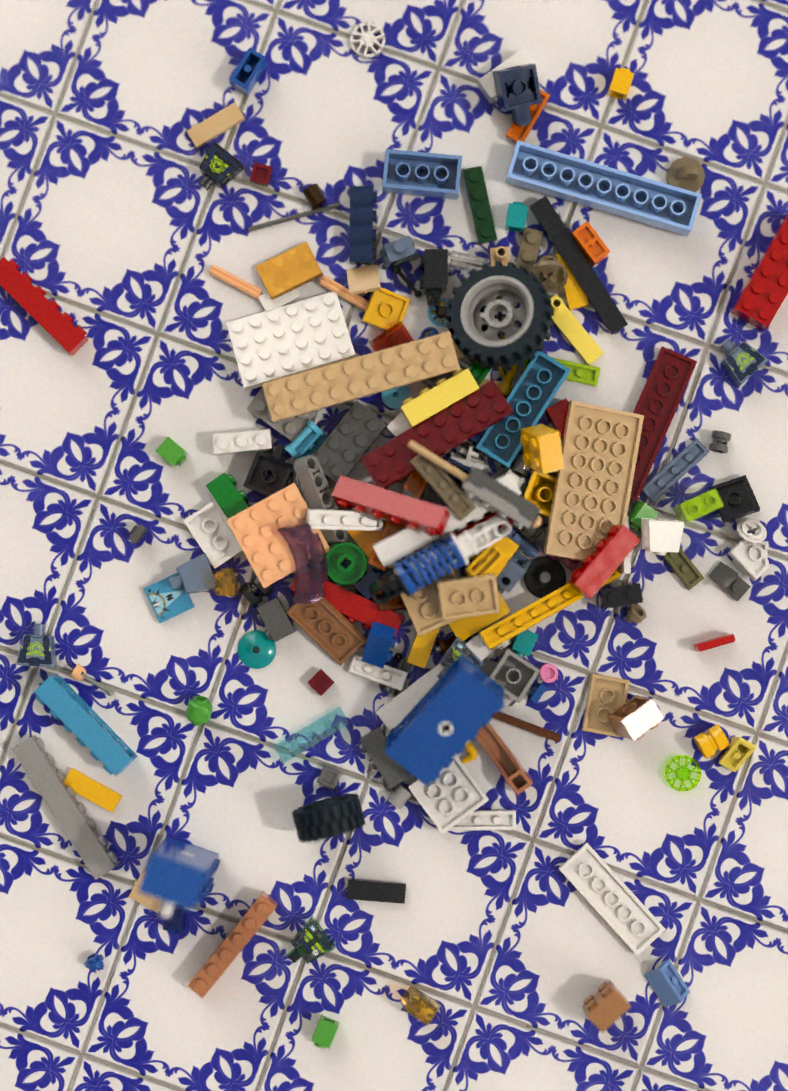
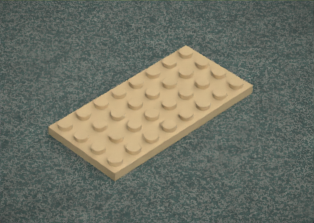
M573 400L569 401L561 448L564 469L557 471L543 554L583 561L589 554H593L598 542L604 540L609 535L608 531L612 526L626 525L644 415Z

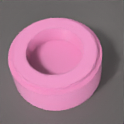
M544 664L539 669L541 670L539 677L546 683H552L558 677V669L553 664Z

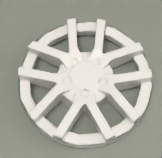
M370 21L359 23L350 35L351 48L360 57H375L381 53L385 46V34L380 26ZM364 26H368V32H364ZM370 26H372V27H374V28H376V29H374L373 31H371V30H370ZM359 28L361 29V33H357L356 31ZM379 31L381 35L375 37L374 34ZM353 36L360 37V40H353ZM382 38V44H380L377 40ZM354 44H360L357 49ZM374 44L379 47L377 51L373 47ZM362 47L365 48L364 53L359 52ZM370 48L374 53L367 54L368 49Z

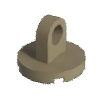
M688 157L679 158L674 161L667 170L666 175L668 185L692 192H697L705 179L704 168L695 159Z
M553 255L543 256L530 269V273L533 272L546 292L557 291L567 283V269Z

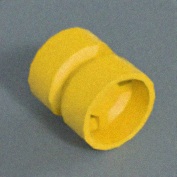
M718 724L709 728L707 734L702 732L693 737L705 759L715 755L716 750L722 751L730 746L726 735Z

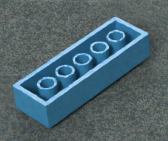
M540 350L536 352V358L529 363L506 399L513 409V414L489 427L475 448L507 469L522 448L520 442L521 429L538 423L571 371Z
M59 674L50 675L34 691L37 695L35 698L42 705L46 704L50 708V714L56 719L59 718L64 723L63 727L69 733L73 732L77 736L76 740L81 746H87L91 750L90 755L96 761L100 760L104 764L103 768L110 775L114 774L116 776L120 774L138 757Z

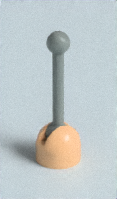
M77 664L70 675L71 678L77 681L83 679L104 690L108 696L114 694L113 689H108L88 677L86 669Z

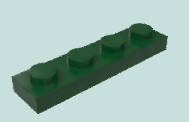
M482 166L464 169L463 176L478 245L497 241Z

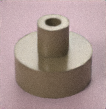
M632 604L626 610L628 615L626 620L629 623H641L646 618L644 609L638 604Z

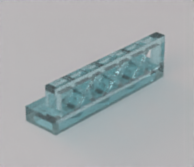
M338 707L274 745V748L283 764L349 725L350 722L341 707Z

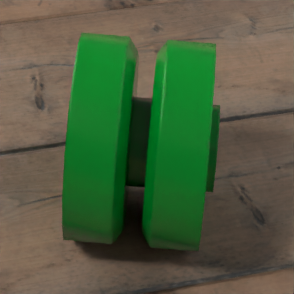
M343 542L333 546L328 551L325 558V568L333 581L342 585H351L364 577L367 570V559L359 546ZM345 560L350 562L348 568L343 566Z

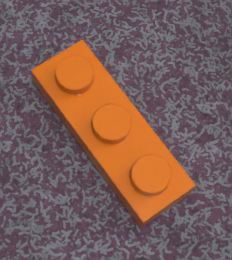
M540 89L542 103L530 105L531 122L526 126H518L512 123L505 136L506 138L517 143V140L525 142L550 98L548 93Z

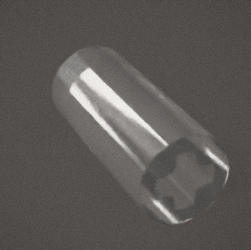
M452 250L449 268L467 272L475 268L476 271H480L483 269V264H489L490 259Z

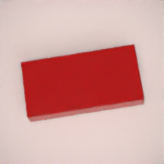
M727 634L693 645L695 651L701 652L735 642L736 640L734 634Z

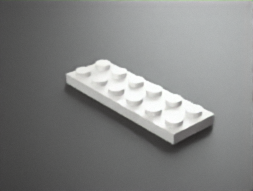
M587 842L558 868L637 956L666 930Z

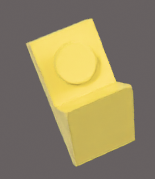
M731 737L730 747L719 758V764L736 772L755 751L756 746L741 737Z

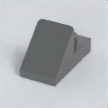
M719 562L708 575L736 601H739L751 587L738 576V572L722 562Z

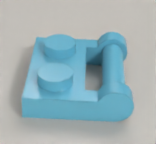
M309 419L306 427L284 449L295 459L314 455L328 436Z

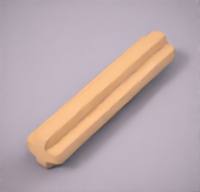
M213 265L209 271V274L256 299L262 294L260 288L216 265Z
M326 275L320 279L319 284L337 293L338 296L363 311L366 310L368 300L358 294L350 296L349 289Z

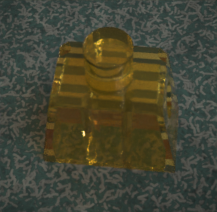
M412 984L400 1000L406 1012L426 1025L432 1021L442 1005Z

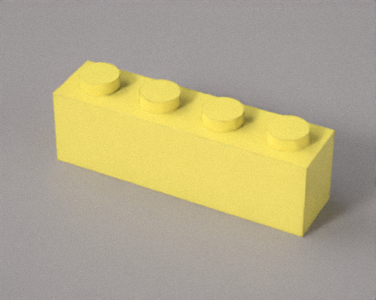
M461 368L452 373L453 377L446 380V378H443L436 382V387L432 389L427 387L420 391V396L413 399L410 397L403 401V406L400 409L410 427L416 426L477 391L479 386L469 369L463 370Z

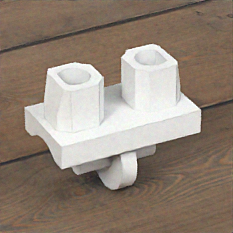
M470 444L469 449L461 448L460 453H451L450 458L468 466L470 469L472 466L479 470L484 468L485 460L478 459L479 452L472 451L474 445Z

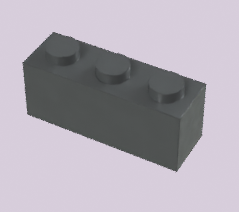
M380 726L359 739L361 741L359 743L361 750L364 754L368 753L371 757L369 760L374 770L378 769L381 773L379 779L384 786L388 785L391 789L410 777L405 768L385 754L386 736Z

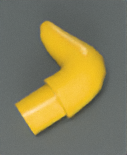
M469 741L465 744V751L468 752V755L462 759L463 765L475 760L478 755L476 748Z

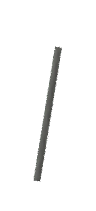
M338 202L248 227V230L252 232L338 208L340 204Z

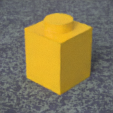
M616 68L607 95L625 101L634 73H631L627 68Z

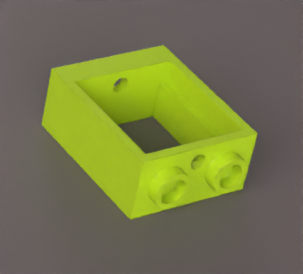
M715 488L672 508L678 520L688 523L724 505Z

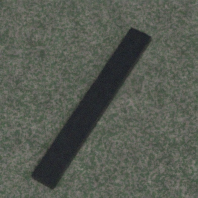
M545 196L529 207L610 335L627 326L628 323L548 198Z

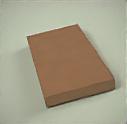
M313 586L286 611V614L340 666L367 642V638Z

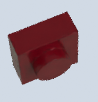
M254 162L249 180L250 183L268 187L273 167Z
M320 669L307 683L322 696L335 682Z

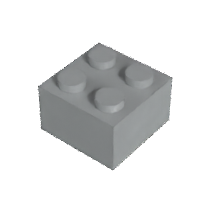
M506 649L489 677L503 687L504 694L520 703L541 670L509 649Z

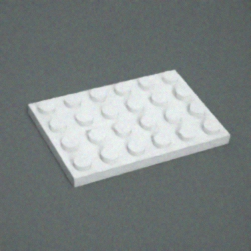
M329 292L285 305L269 312H261L226 323L245 391L261 387L266 382L356 357L339 299L335 292Z

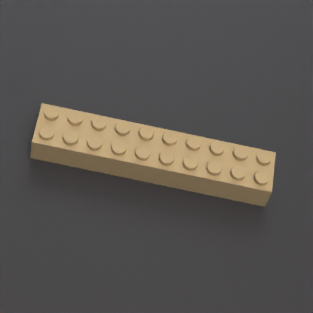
M450 331L266 382L262 384L272 422L275 423L459 370L460 366Z

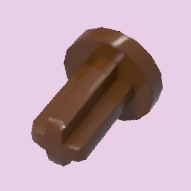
M454 636L444 641L440 638L435 641L436 647H434L436 653H440L443 657L457 637Z

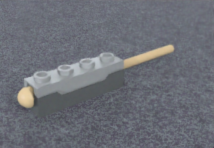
M410 440L407 447L462 481L460 486L464 488L463 493L471 498L476 495L481 499L479 503L487 508H490V506L497 509L495 513L505 519L507 516L514 519L512 523L522 529L525 526L529 529V527L538 528L541 525L542 518L538 514L541 508L478 468L472 466L469 473L466 474L413 440Z

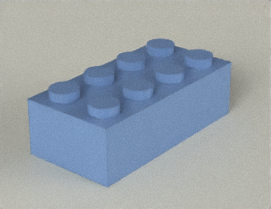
M386 149L382 192L458 199L462 156Z

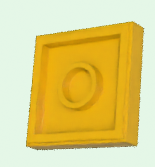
M382 287L381 290L372 291L362 322L398 335L411 299Z

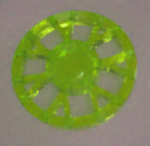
M678 755L667 763L665 779L673 789L689 791L698 785L701 779V768L692 757ZM680 758H685V765H680ZM673 762L678 766L676 770L670 767ZM693 762L696 766L690 770L687 766ZM675 772L676 777L669 779L668 773ZM691 772L698 773L697 779L690 778ZM677 779L681 781L679 788L674 786ZM689 779L692 785L686 788L684 781Z

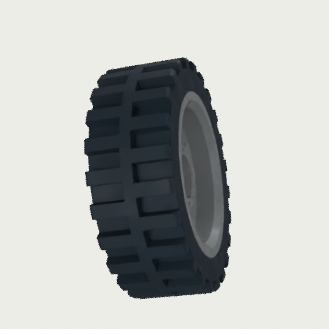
M498 261L492 267H489L488 263L482 265L483 269L480 271H476L474 268L470 271L472 275L466 279L463 276L460 279L462 285L459 288L454 287L452 292L455 296L453 299L449 298L447 303L450 307V311H446V318L449 320L447 327L452 334L453 341L474 364L477 362L484 369L490 366L493 371H499V367H504L507 371L512 370L511 365L518 364L519 367L524 366V360L530 358L532 361L536 358L534 353L537 350L542 352L545 348L543 342L545 339L549 341L551 337L549 329L554 326L552 319L554 310L541 281L539 282L533 272L528 273L527 269L523 266L516 268L512 262H508L507 266H503L501 261ZM498 296H503L502 300H496ZM519 303L520 307L515 309L516 304ZM486 307L485 311L481 313V309ZM521 324L519 328H516L514 325ZM481 328H488L485 332L481 330ZM504 332L505 337L503 339H499L502 333Z

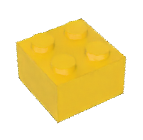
M543 424L521 429L520 442L524 451L522 458L526 467L542 474L564 469L560 433L558 430Z

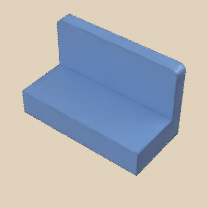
M669 959L663 961L657 969L644 975L664 1007L681 1003L690 993Z

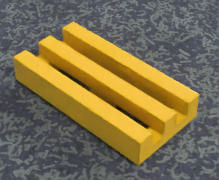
M493 543L490 547L485 548L465 570L471 576H477L482 568L499 553L500 556L482 575L489 574L506 554ZM493 547L495 550L473 572L471 569Z

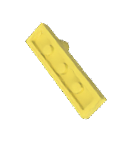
M557 294L550 298L551 306L554 310V315L552 316L554 324L585 363L590 365L602 356L604 352L566 307L562 299Z

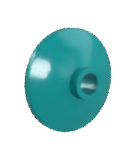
M263 631L248 632L241 638L238 644L240 660L246 666L253 669L266 667L273 661L276 654L274 640H269ZM254 646H258L260 648L259 653L256 654L253 652Z

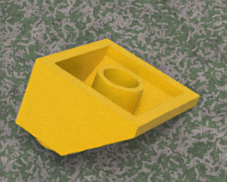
M533 470L523 498L541 508L539 513L550 517L556 478Z

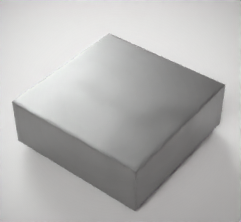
M324 764L317 783L335 790L342 771Z

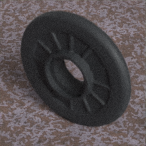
M546 556L538 557L531 562L525 572L524 582L531 594L543 598L565 585L566 573L562 564L556 559ZM543 572L550 574V581L547 583H543L540 580V574Z

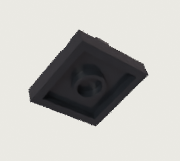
M746 475L709 487V491L716 488L724 505L717 509L723 523L760 511L759 504Z

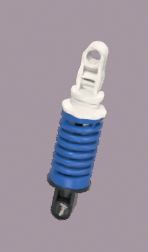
M494 515L490 519L475 525L470 530L462 531L463 533L459 536H455L450 532L441 541L437 540L435 545L430 544L428 549L423 548L422 553L417 551L415 556L410 555L408 557L409 561L404 558L402 563L391 564L392 572L373 581L369 586V593L377 604H384L402 593L410 597V595L419 591V587H425L424 581L427 585H430L432 583L431 578L433 581H437L439 579L438 575L441 578L445 576L444 570L447 574H450L452 572L451 566L454 570H457L462 566L469 565L468 557L473 554H479L480 550L488 548L493 543L507 537L511 532L510 524L502 516ZM503 524L500 529H497L498 525ZM383 590L381 594L376 595L377 591Z

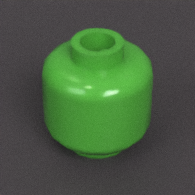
M195 696L188 701L186 718L192 721L193 725L202 726L203 723H207L211 719L212 703L207 697Z

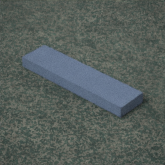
M696 438L643 486L641 492L651 503H654L709 453L708 449Z

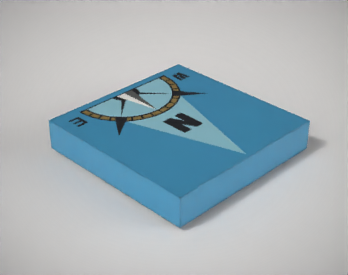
M177 573L144 588L159 623L195 607L190 595L184 594L182 587L171 589L168 579L178 576Z

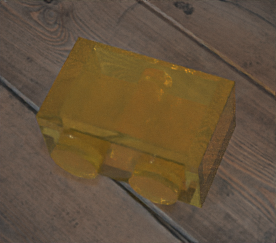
M221 568V572H216L215 596H238L239 573H235L234 569Z

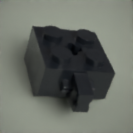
M425 249L424 255H421L420 270H424V274H420V289H424L427 306L437 307L440 303V296L446 291L448 283V249Z
M278 443L275 452L270 451L269 455L258 451L243 486L267 497L287 487L294 466L285 462L286 457L283 456L285 446ZM272 472L274 478L266 481L265 474Z

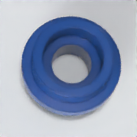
M91 954L87 957L84 965L86 968H89V971L97 970L103 966L104 958L101 954Z

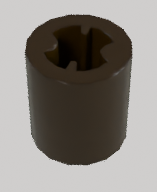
M317 183L303 190V194L312 209L322 206L327 201Z

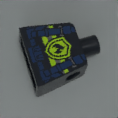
M214 141L199 167L201 173L205 175L199 182V185L206 191L214 183L222 189L244 170L243 164Z

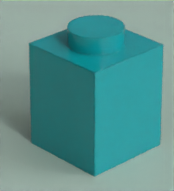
M522 202L509 203L505 230L524 232L528 206H524Z
M525 630L516 635L511 649L522 658L525 655L530 656L539 635Z

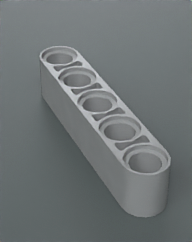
M308 455L295 459L294 470L310 509L338 510L331 496L332 492L318 458L315 455ZM320 529L328 545L343 543L348 538L347 530Z

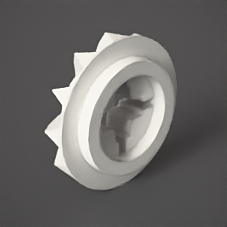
M746 518L742 519L737 525L736 532L739 534V538L745 539V543L750 542L752 545L755 543L760 545L767 536L765 527L757 520Z

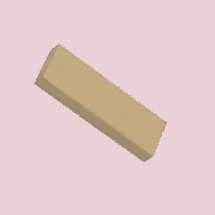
M234 102L187 130V134L198 149L243 122L245 117Z

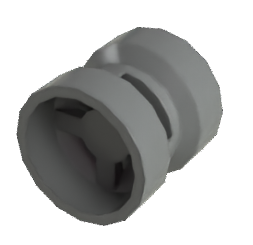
M713 430L711 436L713 440L709 444V450L727 454L729 448L727 444L731 440V434Z

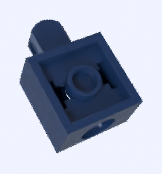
M528 63L493 71L499 110H511L515 125H528L532 119L530 105L542 103L536 64Z

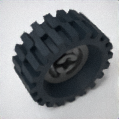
M345 794L315 801L292 812L300 842H315L321 839L337 837L365 825L364 815L357 794Z

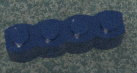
M350 186V265H373V260H376V248H373V241H377V229H373V222H377V210H373V203H377V191H373V186Z

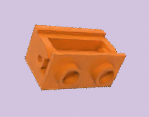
M588 221L571 233L574 241L592 267L608 257L609 249Z

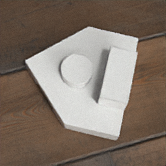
M743 539L728 552L733 558L731 562L744 576L748 575L753 582L769 568V541H762L760 545L757 543L752 545L750 542L745 543Z

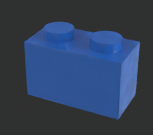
M249 47L230 78L231 86L249 96L268 65L266 57Z
M374 621L368 635L362 661L380 668H384L386 661L390 663L393 651H390V649H394L397 637H394L396 629Z

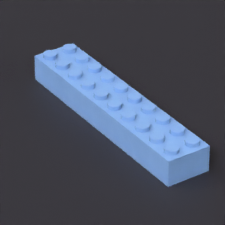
M517 140L505 181L512 185L688 236L692 230L702 194L519 140Z

